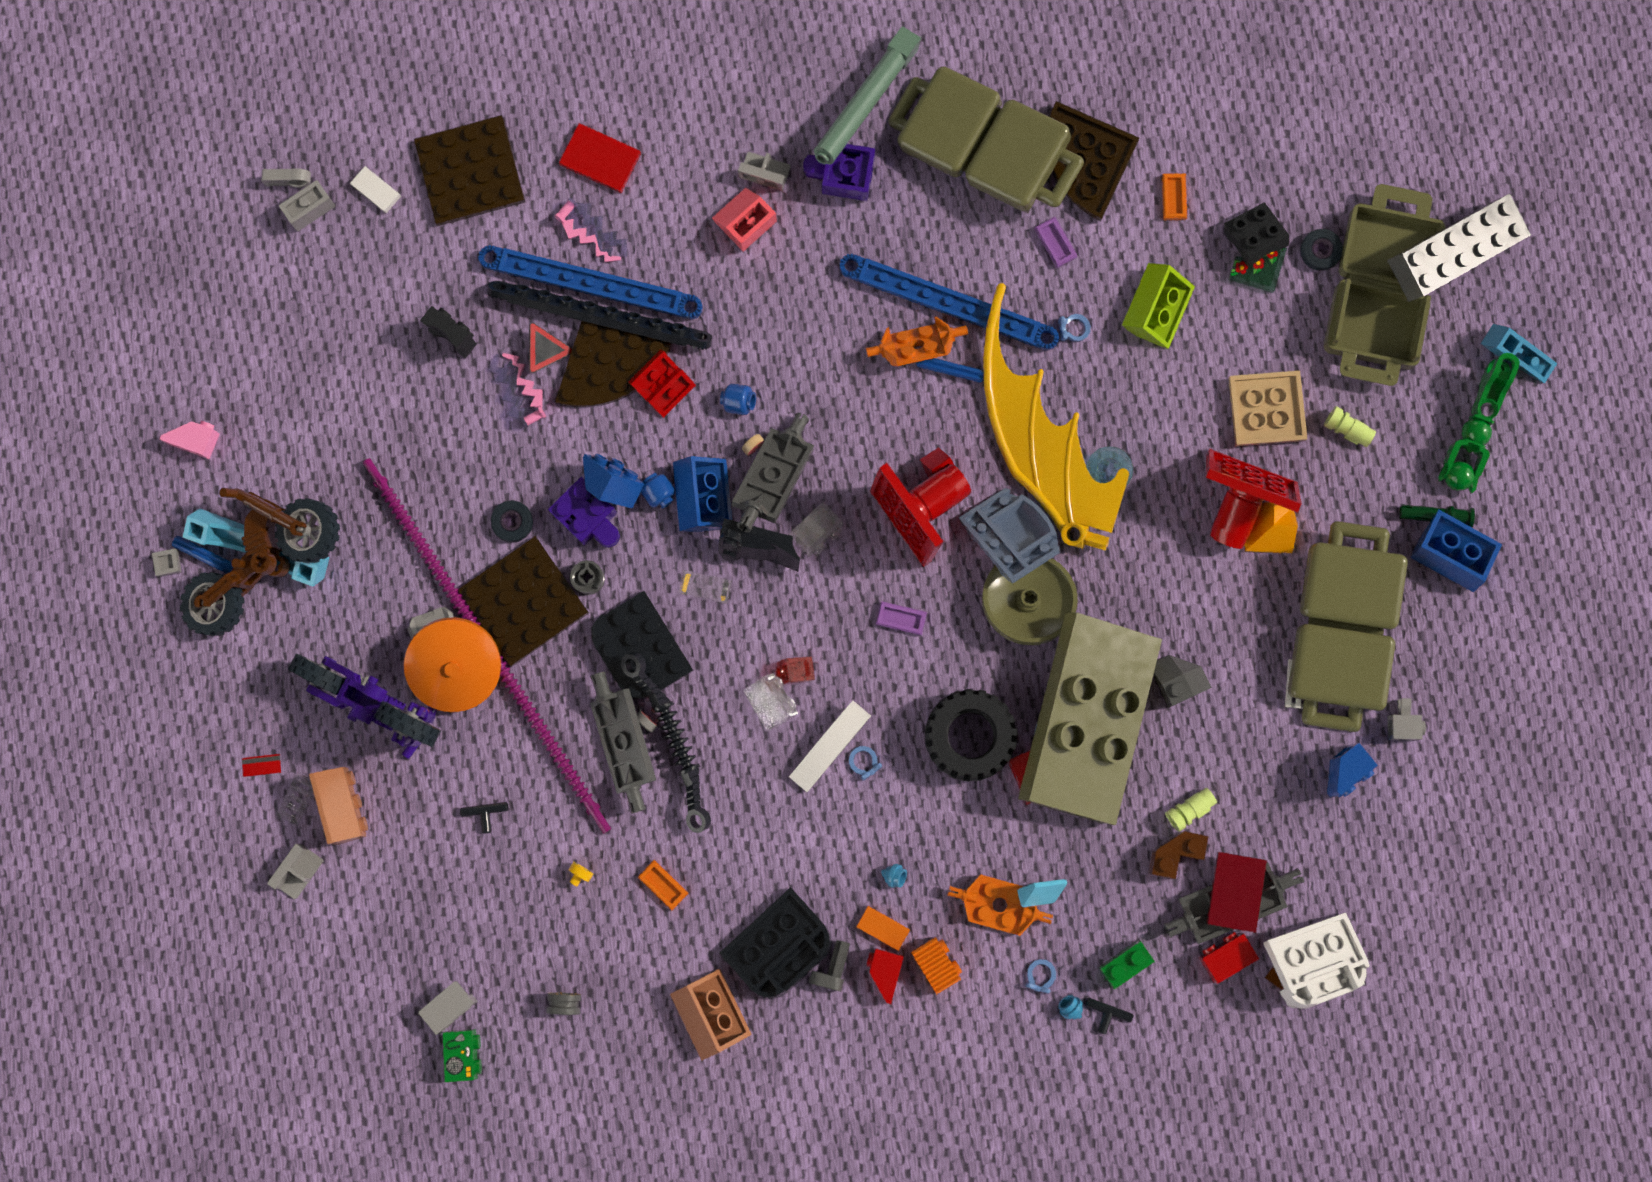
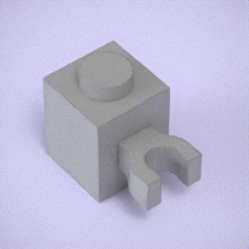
M1411 698L1398 699V715L1387 716L1388 740H1422V735L1426 733L1425 721H1422V715H1411Z

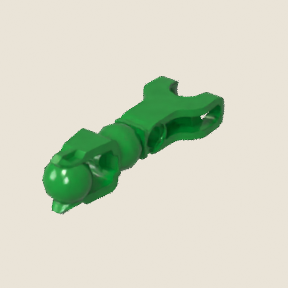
M1504 353L1487 364L1472 407V415L1469 416L1468 421L1462 427V439L1449 446L1443 463L1444 466L1438 475V482L1445 480L1447 486L1455 491L1468 489L1470 494H1472L1477 488L1479 476L1482 475L1490 456L1489 451L1484 445L1489 442L1492 436L1491 425L1495 422L1492 419L1499 413L1504 398L1519 368V359L1514 354ZM1503 360H1509V361L1511 362V364H1512L1511 370H1510L1509 365H1508L1505 361H1503ZM1482 405L1489 408V416H1484L1481 413ZM1460 448L1466 449L1468 453L1473 452L1477 456L1474 468L1466 462H1454Z

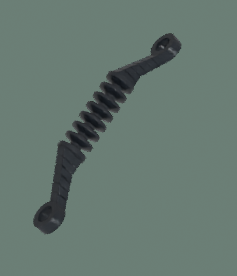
M637 652L627 654L621 661L622 670L649 697L653 708L651 710L652 713L661 714L655 721H664L659 730L668 731L663 740H672L666 746L667 748H675L670 757H679L674 766L683 767L678 772V776L681 775L686 786L688 805L687 826L691 831L701 833L711 825V817L708 811L700 807V781L698 774L699 767L701 766L699 763H691L696 758V755L687 754L693 747L684 746V743L689 740L688 737H680L685 728H676L682 721L681 719L673 720V717L678 713L677 711H669L674 702L666 697L644 673L646 662L643 656ZM631 659L636 663V670L631 666ZM696 815L700 817L701 825L696 822Z

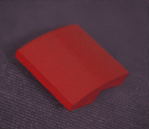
M661 349L628 381L663 418L696 386L688 375Z

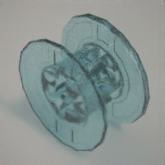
M1107 446L1099 448L1090 456L1086 464L1091 477L1099 483L1110 482L1121 468L1129 471L1127 485L1133 476L1131 458L1125 451L1117 447ZM1109 463L1113 464L1111 472L1114 473H1111L1108 480L1104 479L1106 471L1103 470H1106Z

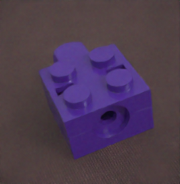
M847 144L833 164H822L816 159L815 155H808L803 161L804 174L808 178L823 180L822 194L868 201L875 162V148Z
M580 477L548 509L584 546L593 537L606 548L614 547L619 542L620 533L610 522L617 514V511L608 502L595 499L586 490L583 477Z

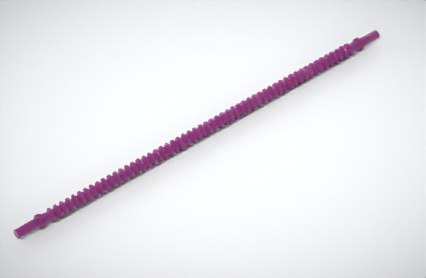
M370 458L366 459L363 465L374 480L373 485L381 491V497L386 498L384 502L389 503V509H393L392 514H396L395 519L400 520L399 525L404 526L402 528L403 531H407L406 536L411 537L410 542H414L413 546L418 548L417 553L422 554L420 556L421 559L425 558L424 563L429 564L428 570H433L431 574L436 575L435 580L440 581V587H444L442 591L447 592L446 597L451 598V604H455L453 608L458 609L457 614H461L462 619H467L481 625L480 622H476L477 617L472 616L473 611H469L470 607L465 605L466 601L461 599L462 595L458 594V588H454L455 583L450 582L452 578L447 577L448 572L443 571L444 566H440L441 561L436 560L437 555L432 554L434 551L429 549L430 544L425 543L426 538H422L423 534L421 532L418 533L419 527H414L415 522H411L412 517L407 516V510H403L405 506L400 505L401 500L396 499L397 494L392 493L394 489L389 488L386 477L380 474ZM500 656L501 671L499 677L503 678L501 682L506 683L505 688H509V694L514 695L512 699H516V705L521 706L520 711L525 712L523 716L529 718L527 722H531V728L536 729L535 734L540 735L538 739L543 740L542 745H546V751L551 752L550 757L555 758L553 762H557V768L562 769L561 774L566 775L564 779L570 781L568 785H572V791L577 792L576 797L581 798L579 802L584 803L588 816L592 815L603 834L611 830V827L599 809L601 807L592 800V794L587 792L589 789L584 788L585 782H580L581 776H576L577 770L573 771L572 768L574 766L569 765L570 759H565L566 753L562 754V747L558 748L557 745L559 743L554 742L555 736L550 735L551 730L547 731L546 728L548 726L542 723L544 719H539L540 713L536 714V707L532 708L531 705L533 703L528 702L529 696H524L525 690L521 691L520 688L522 686L517 685L518 679H513L514 673H509L510 668H506L507 663L502 662L503 657Z

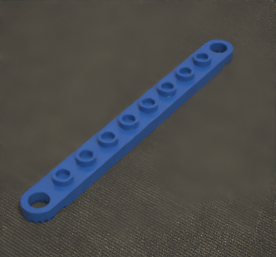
M494 245L484 246L478 255L481 265L488 270L690 320L698 318L703 311L702 302L695 295ZM489 252L497 254L496 260L492 263L485 262L484 260L485 255ZM688 302H695L697 310L693 313L686 312L684 309L685 305Z
M847 254L840 260V271L843 276L976 326L985 329L987 327L992 305L990 303L873 260L857 256L856 254ZM855 261L858 264L857 269L849 272L845 269L846 262ZM1001 308L999 334L1045 351L1056 347L1059 341V334L1052 326H1047L1036 320ZM1043 333H1050L1054 340L1049 344L1042 343L1040 337Z

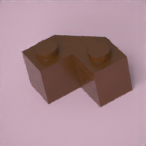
M1186 831L1179 832L1152 851L1148 874L1176 879L1180 856L1204 860L1209 836Z

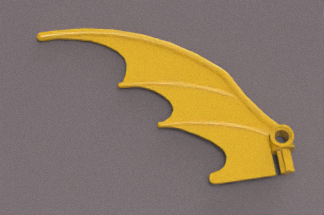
M999 283L996 287L990 309L983 355L986 403L997 445L1012 476L1035 497L1048 513L1061 533L1064 543L1080 549L1087 545L1106 551L1109 537L1090 532V527L1112 533L1129 478V471L1121 468L1110 482H1096L1086 467L1077 433L1079 413L1075 412L1073 418L1065 425H1054L1046 416L1041 403L1040 386L1044 373L1043 369H1039L1037 374L1022 376L1012 373L1007 367L1001 353L999 341L1000 310L1006 286L1004 283ZM1073 528H1077L1080 531V537L1076 541H1072L1069 536Z

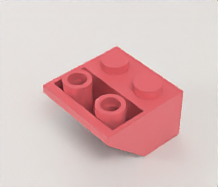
M744 188L712 217V220L743 252L777 222L776 212L759 195L747 188Z

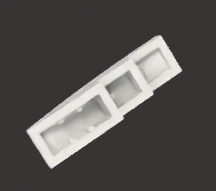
M852 701L789 777L808 792L871 715L856 702Z

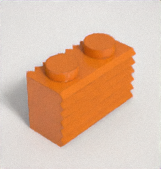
M934 937L911 951L937 995L960 981L959 974L962 973V970L956 960L952 962L949 960L946 953L950 950L943 939L938 941Z

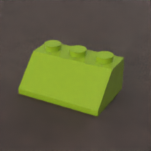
M1148 263L1122 326L1137 337L1169 349L1195 286L1170 265Z

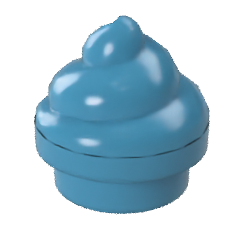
M893 864L881 870V874L889 887L901 888L906 881L907 870L903 869L902 865Z
M1067 995L1059 1002L1060 1014L1065 1019L1075 1020L1082 1017V1001L1078 997Z

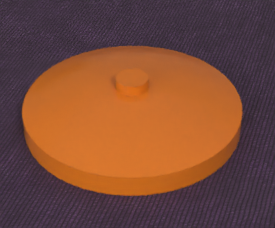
M442 618L422 627L411 639L404 657V674L413 694L427 706L444 712L466 711L481 704L494 691L501 671L500 652L492 636L480 625L462 618Z

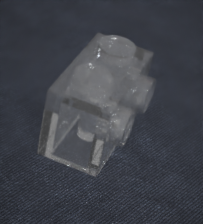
M822 502L789 535L794 536L793 542L808 557L812 554L817 556L826 547L824 543L829 538L834 540L843 531L841 529L843 521Z
M774 673L763 676L743 690L767 731L778 728L798 714L795 709V702L791 697L787 696L781 679L775 676Z

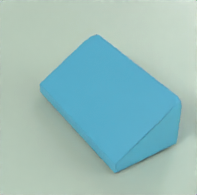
M1067 880L1038 882L1019 888L1017 892L1021 906L1030 907L1054 903L1066 887Z

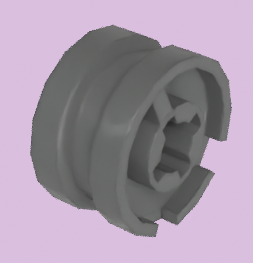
M585 560L574 565L570 573V580L578 592L592 595L601 590L604 585L605 576L598 564ZM591 574L592 578L586 583L583 579L584 575Z
M547 993L549 1006L546 1008V1013L579 1015L581 1008L578 1005L582 994Z

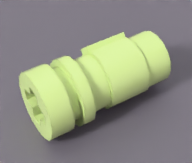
M1337 406L1332 409L1324 423L1326 428L1334 429L1335 433H1342L1344 435L1343 438L1355 445L1359 443L1364 447L1369 446L1376 434L1375 430L1369 428L1368 425L1350 417V413H1343V409Z
M1204 788L1185 800L1184 803L1175 805V809H1169L1165 812V815L1173 828L1180 832L1186 828V825L1192 824L1193 819H1200L1210 812V808L1217 804V800L1208 788Z

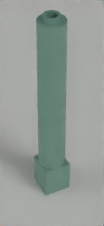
M903 26L899 29L888 44L885 54L814 148L815 157L820 163L833 164L901 69H905L917 53L921 41L920 36Z

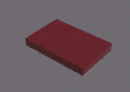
M1217 852L1207 924L1256 933L1267 860Z

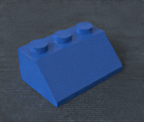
M690 456L673 462L679 531L702 532L720 530L724 518L732 520L726 459Z
M1438 510L1419 538L1410 558L1462 587L1475 592L1485 583L1502 544Z

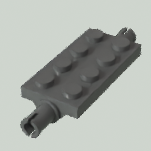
M796 413L790 427L783 431H777L772 428L769 431L732 500L733 507L744 511L737 523V527L741 531L746 526L745 532L749 533L757 517L776 523L814 450V445L805 442L802 438V432L809 422V418L805 414L800 419L801 413Z
M605 671L590 676L597 695L595 696L596 701L590 703L616 793H626L631 814L646 810L640 792L641 786L656 781L655 773L629 688L615 693L613 691L610 692Z
M1266 863L1258 919L1288 907L1283 893L1290 887L1304 883L1303 876L1293 879V877L1301 875L1298 868L1278 876L1272 872L1269 863ZM1212 885L1178 898L1184 913L1182 917L1164 923L1165 930L1175 927L1167 931L1169 938L1190 930L1196 943L1200 944L1234 930L1207 924Z

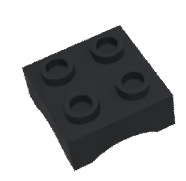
M1265 202L1224 223L1225 236L1237 248L1248 267L1255 264L1265 255L1289 246V234Z
M431 306L420 320L429 327L428 331L435 337L449 340L465 359L477 345L473 340L474 335L470 332V329L460 321L456 324L451 315L441 307L437 310Z

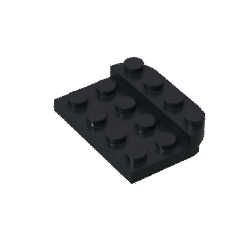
M645 591L637 594L607 614H602L591 627V638L596 650L620 689L629 688L632 698L647 699L649 697L631 677H628L623 672L621 661L627 654L637 652L643 656L646 662L644 673L661 691L694 671ZM631 659V666L636 670V663Z
M790 887L720 952V955L754 993L767 999H776L788 993L827 956L832 946V939L826 925Z

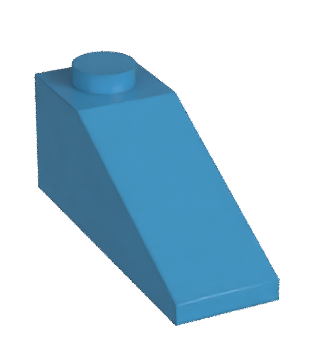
M1493 324L1481 342V345L1498 357L1504 353L1514 354L1519 359V369L1542 383L1547 381L1557 365L1554 360L1509 327Z

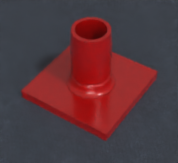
M1209 448L1206 455V478L1230 487L1213 522L1210 536L1214 540L1232 548L1242 549L1253 529L1264 500L1298 513L1302 504L1298 482Z
M886 463L879 468L870 493L919 562L925 567L932 562L944 542L929 521H933L971 494V488L962 472L955 465L951 464L908 492L889 464Z

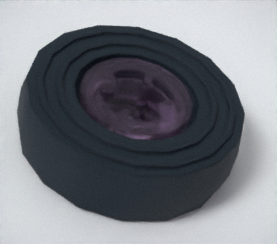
M1316 229L1310 232L1303 239L1300 247L1303 262L1309 268L1317 271H1326L1333 268L1340 261L1343 253V245L1339 236L1328 229ZM1319 245L1327 249L1324 253L1325 255L1316 251Z
M514 500L504 501L499 504L492 512L490 519L491 528L495 535L501 540L510 543L519 542L526 538L533 526V516L529 508L523 503ZM509 516H511L512 518H514V516H517V519L515 520V522L517 523L516 526L513 527L512 525H510V527H507V518Z

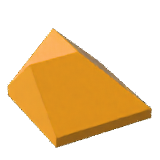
M1271 502L1263 503L1253 529L1245 543V552L1293 553L1298 528L1295 512Z

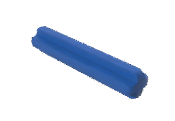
M936 358L916 363V366L979 383L984 379L983 370Z
M179 535L175 536L172 541V547L226 574L234 568L232 562Z

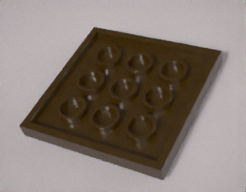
M502 115L414 139L437 227L526 202Z
M536 536L458 589L483 628L492 636L510 667H513L589 614Z

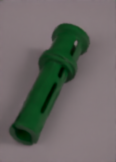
M1401 504L1399 519L1430 522L1435 513L1441 510L1464 524L1473 527L1475 509H1456L1454 506L1434 508Z

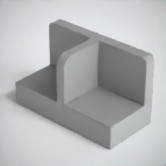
M748 152L744 163H740L738 174L739 178L783 191L791 166L771 159L770 153H766L764 157Z
M318 180L278 205L297 231H300L336 207Z
M295 844L267 884L274 889L282 890L293 899H297L323 863V859L304 845Z
M454 981L419 1011V1015L432 1031L438 1035L478 1001L472 994L468 995L457 981Z

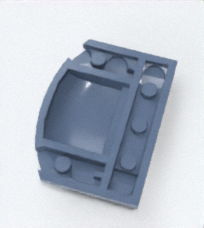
M1004 488L959 517V521L973 542L975 541L1000 570V574L1013 584L1058 555L1060 549L1056 531L1044 511L1022 494L1020 497L1010 494V489Z

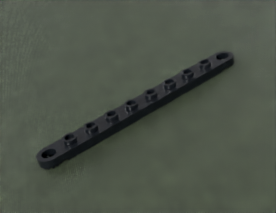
M503 281L488 283L487 295L496 300L498 298L500 300L504 299L508 303L682 346L690 345L693 348L697 347L698 350L699 348L706 350L712 344L711 334L686 327L681 323L673 324L665 322L660 318L641 316L636 312L620 311L612 306L596 305L592 301H580L567 295L551 294L550 291L531 289L523 284L515 285Z

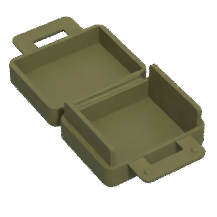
M945 66L939 67L930 82L920 77L911 79L888 119L889 125L901 132L897 142L904 153L952 177H959L965 171V177L969 185L1027 214L1036 199L1051 207H1058L1062 203L1084 164L1081 156L1065 149L1071 139L1067 125L1016 100L1006 101L1001 109L1002 101L997 91ZM918 93H921L922 96L909 119H905ZM1059 161L1067 166L1053 191L1044 188V185Z
M1379 184L1375 187L1372 205L1357 204L1349 213L1343 253L1338 269L1339 274L1347 279L1340 281L1334 289L1323 345L1327 353L1342 356L1340 373L1345 377L1394 386L1398 382L1400 369L1411 370L1420 361L1431 296L1426 295L1408 302L1387 260L1445 228L1443 221L1429 218L1432 196L1428 193ZM1387 199L1417 205L1416 214L1386 209ZM1357 359L1386 365V369L1384 371L1356 365L1355 362Z
M1335 521L1330 526L1328 543H1314L1309 548L1300 604L1301 614L1308 617L1309 620L1308 624H1301L1296 631L1288 684L1289 695L1293 698L1304 700L1301 719L1305 725L1357 732L1361 728L1364 709L1381 711L1387 705L1396 643L1392 637L1385 636L1383 633L1384 629H1394L1399 624L1408 560L1404 555L1387 552L1390 533L1386 528ZM1343 536L1374 541L1373 550L1342 546ZM1318 702L1348 706V717L1317 712Z

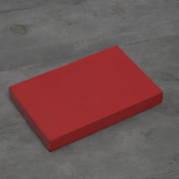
M579 123L559 161V165L622 193L641 155V151Z

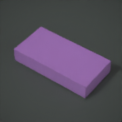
M1056 217L1034 228L1056 268L1077 258L1078 255Z
M881 601L876 625L922 636L927 612Z

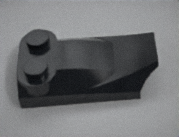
M724 518L718 552L724 560L734 562L741 557L767 560L797 572L799 571L800 557L793 547L794 536L752 526L751 531L748 533L745 532L746 526L741 531L737 527L738 522Z

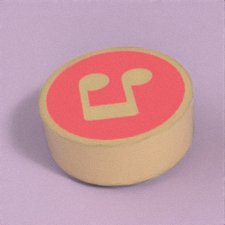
M756 434L743 445L742 450L747 456H750L762 446L765 440L760 434Z

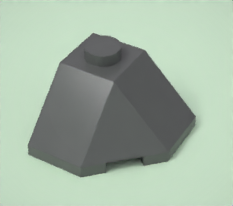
M1171 655L1156 662L1153 677L1168 708L1212 688L1202 667Z

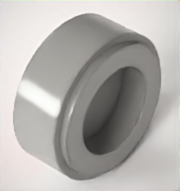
M640 710L637 713L640 725L647 731L653 732L657 728L656 722L645 712Z

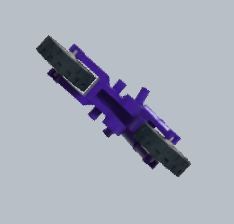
M296 653L288 667L289 671L310 682L306 689L308 693L321 698L339 709L352 707L347 719L356 722L358 719L369 725L371 722H374L390 731L393 729L397 730L390 740L403 747L407 746L402 755L408 759L411 758L421 743L433 747L441 733V730L431 725L435 719L436 709L431 707L427 709L411 701L407 708L408 711L404 710L405 703L388 695L387 690L376 685L379 679L370 675L366 684L362 685L359 674L327 656L323 658L321 664H318ZM331 669L343 674L347 678L335 673L334 671H331ZM321 688L337 695L336 698L322 691Z

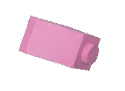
M191 421L161 435L160 440L168 445L210 459L220 433L215 431L214 425L201 421L198 424Z

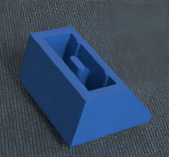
M584 454L583 456L586 490L600 501L633 508L645 484L637 478V473L625 469V464L615 458H612L610 461L600 454H595V456Z
M1360 743L1348 745L1330 759L1327 786L1329 797H1346L1356 789L1354 784L1360 781L1364 782L1375 774L1373 769L1378 765Z

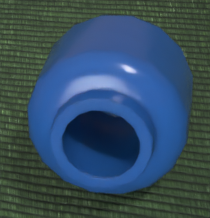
M729 384L725 391L721 392L720 403L729 414L747 415L750 410L755 408L756 394L750 386Z
M653 473L642 481L645 485L642 488L641 494L652 508L661 506L664 509L674 501L671 497L675 494V488L664 474L657 475V473Z

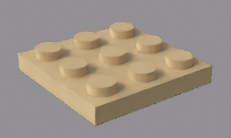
M1300 371L1229 376L1235 447L1302 442L1307 440Z

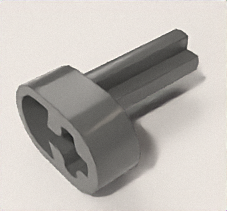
M836 940L828 973L823 974L812 971L809 983L841 992L844 979H841L850 943Z

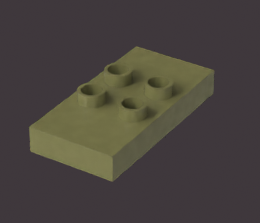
M1078 612L1065 613L1018 797L1019 800L1099 823L1116 826L1162 639Z

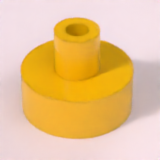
M574 861L568 869L574 874L570 883L577 887L582 879L589 882L594 875L590 870Z

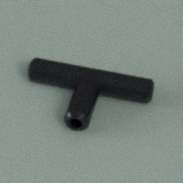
M507 802L463 807L460 809L461 817L480 815L482 833L486 834L491 833L490 813L505 812L509 810Z
M1090 997L1087 998L1085 1003L1086 1007L1103 1013L1097 1030L1102 1034H1107L1112 1016L1129 1023L1132 1022L1134 1017L1133 1013Z

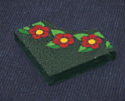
M1287 248L1273 251L1249 267L1242 257L1236 256L1228 280L1273 293Z

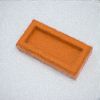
M1186 173L1162 174L1163 220L1187 219Z
M655 860L638 876L671 911L689 894Z
M870 906L866 908L856 926L898 951L910 931L907 927Z

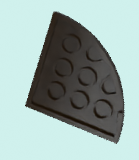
M1055 101L1050 117L1067 125L1071 134L1070 142L1065 149L1081 156L1084 160L1081 170L1066 195L1082 211L1101 221L1140 138ZM1059 161L1053 169L1057 182L1067 166Z
M581 321L555 403L579 408L602 406L631 395L636 390L628 381L660 349L668 355L672 343Z

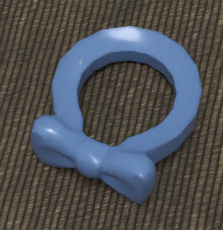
M1072 314L1067 318L1061 316L1058 319L1060 341L1069 339L1074 342H1080L1088 337L1091 326L1088 319L1083 315ZM1071 320H1079L1084 324L1085 332L1082 336H1074L1066 331V325Z
M859 746L849 756L851 769L855 773L862 775L861 780L863 781L882 768V764H878L875 752L869 747ZM866 751L872 756L873 768L871 770L865 771L855 766L854 757L858 752Z
M1043 959L1032 962L1027 970L1029 983H1026L1025 987L1049 994L1051 990L1048 988L1056 979V970L1053 964ZM1039 964L1048 966L1051 971L1049 981L1043 984V986H1037L1032 976L1034 967Z

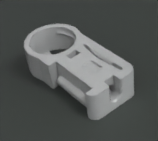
M297 168L263 169L261 181L267 187L290 186L303 188L311 184V172Z

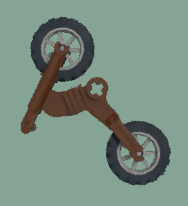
M221 488L219 491L221 497L236 498L252 509L245 518L244 537H242L243 545L247 552L241 559L235 558L232 560L234 568L231 572L225 575L214 572L201 573L199 577H193L190 584H186L185 592L181 594L180 598L182 600L180 611L183 612V621L188 623L186 626L190 630H195L197 634L208 636L225 635L224 632L232 631L234 629L233 626L239 623V617L244 612L242 604L245 603L243 596L254 588L255 584L263 576L284 577L289 572V560L280 555L281 551L285 556L290 557L291 560L303 563L320 562L319 559H326L329 556L328 553L334 551L335 543L339 541L340 537L338 535V530H340V524L337 523L338 517L336 513L332 512L333 509L329 505H325L321 501L305 498V500L296 499L295 503L290 502L286 505V509L253 492L247 493L238 488ZM313 514L308 522L306 515ZM303 538V546L301 547L298 541ZM310 539L314 541L311 546H309ZM277 561L280 562V564L278 565V571L275 570ZM208 611V616L206 620L203 615ZM214 612L219 615L216 619H214Z

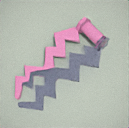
M570 197L561 210L554 215L563 224L569 239L579 236L580 244L595 243L596 257L604 256V263L620 261L621 257L611 256L613 248L602 249L603 241H609L610 247L622 245L623 257H627V239L616 240L617 231L604 233L602 231L603 216L590 217L591 203H576ZM576 208V217L583 215L582 226L595 225V235L586 237V228L573 230L574 219L566 221L565 218Z
M506 353L502 354L504 358L510 360L506 367L515 369L513 376H508L509 370L507 368L497 367L500 356L496 354L489 371L498 373L494 380L495 382L508 384L502 400L513 403L507 415L522 421L526 428L539 419L546 418L547 416L543 411V390L532 389L534 381L520 378L525 364L518 363L520 357ZM517 386H525L522 395L534 397L530 407L538 408V410L525 417L523 416L527 408H520L525 398L513 395Z

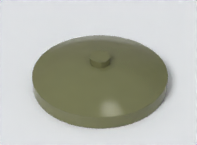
M1052 558L1013 584L1000 574V570L995 565L988 574L982 590V606L990 625L1004 638L1022 645H1041L1058 638L1065 613H1075L1077 609L1078 596L1075 583L1069 572Z

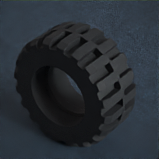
M972 689L955 691L949 696L944 697L933 708L925 727V745L932 762L936 764L941 772L946 773L949 777L966 782L984 780L998 773L1011 759L1017 744L1015 719L1010 714L1008 706L1005 703L1003 704L994 694L990 695L980 689L979 691ZM965 713H975L983 716L990 723L993 730L991 747L985 754L976 758L960 756L952 749L948 740V730L955 718Z

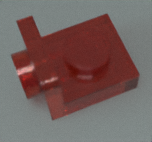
M812 656L786 658L778 661L776 677L779 679V684L786 685L788 683L815 680Z

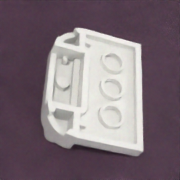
M1346 913L1264 942V946L1284 990L1280 991V994L1291 1008H1310L1347 994L1365 984L1366 969L1369 968V962Z

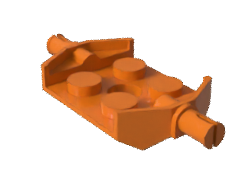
M936 316L934 317L935 324L893 334H890L889 327L886 328L881 344L866 348L868 358L881 354L882 358L885 357L892 366L911 364L948 355L951 352L955 337L968 335L966 325L950 328L948 324ZM916 346H922L921 348L914 349Z
M980 874L967 889L949 887V890L958 892V894L948 891L947 896L959 898L964 902L967 920L972 923L1021 936L1034 921L1051 924L1052 920L1045 919L1043 916L1053 918V914L1041 912L1037 909V906H1021L1017 892L1019 888L1024 887L1021 885ZM996 898H1003L1006 901L1007 906L1004 911L997 912L994 910L993 902Z

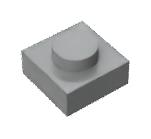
M177 549L152 553L155 576L162 577L182 573Z

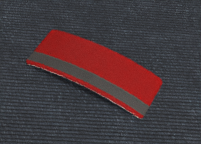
M280 754L242 758L243 777L281 773Z

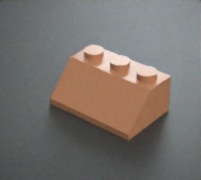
M340 767L309 774L327 844L340 845L367 837L365 831L368 830V824L365 817H361L359 808L362 807V802L359 794L354 792L353 785L356 784L353 772L349 771L346 767Z
M720 969L670 994L701 1061L722 1052L752 1035Z

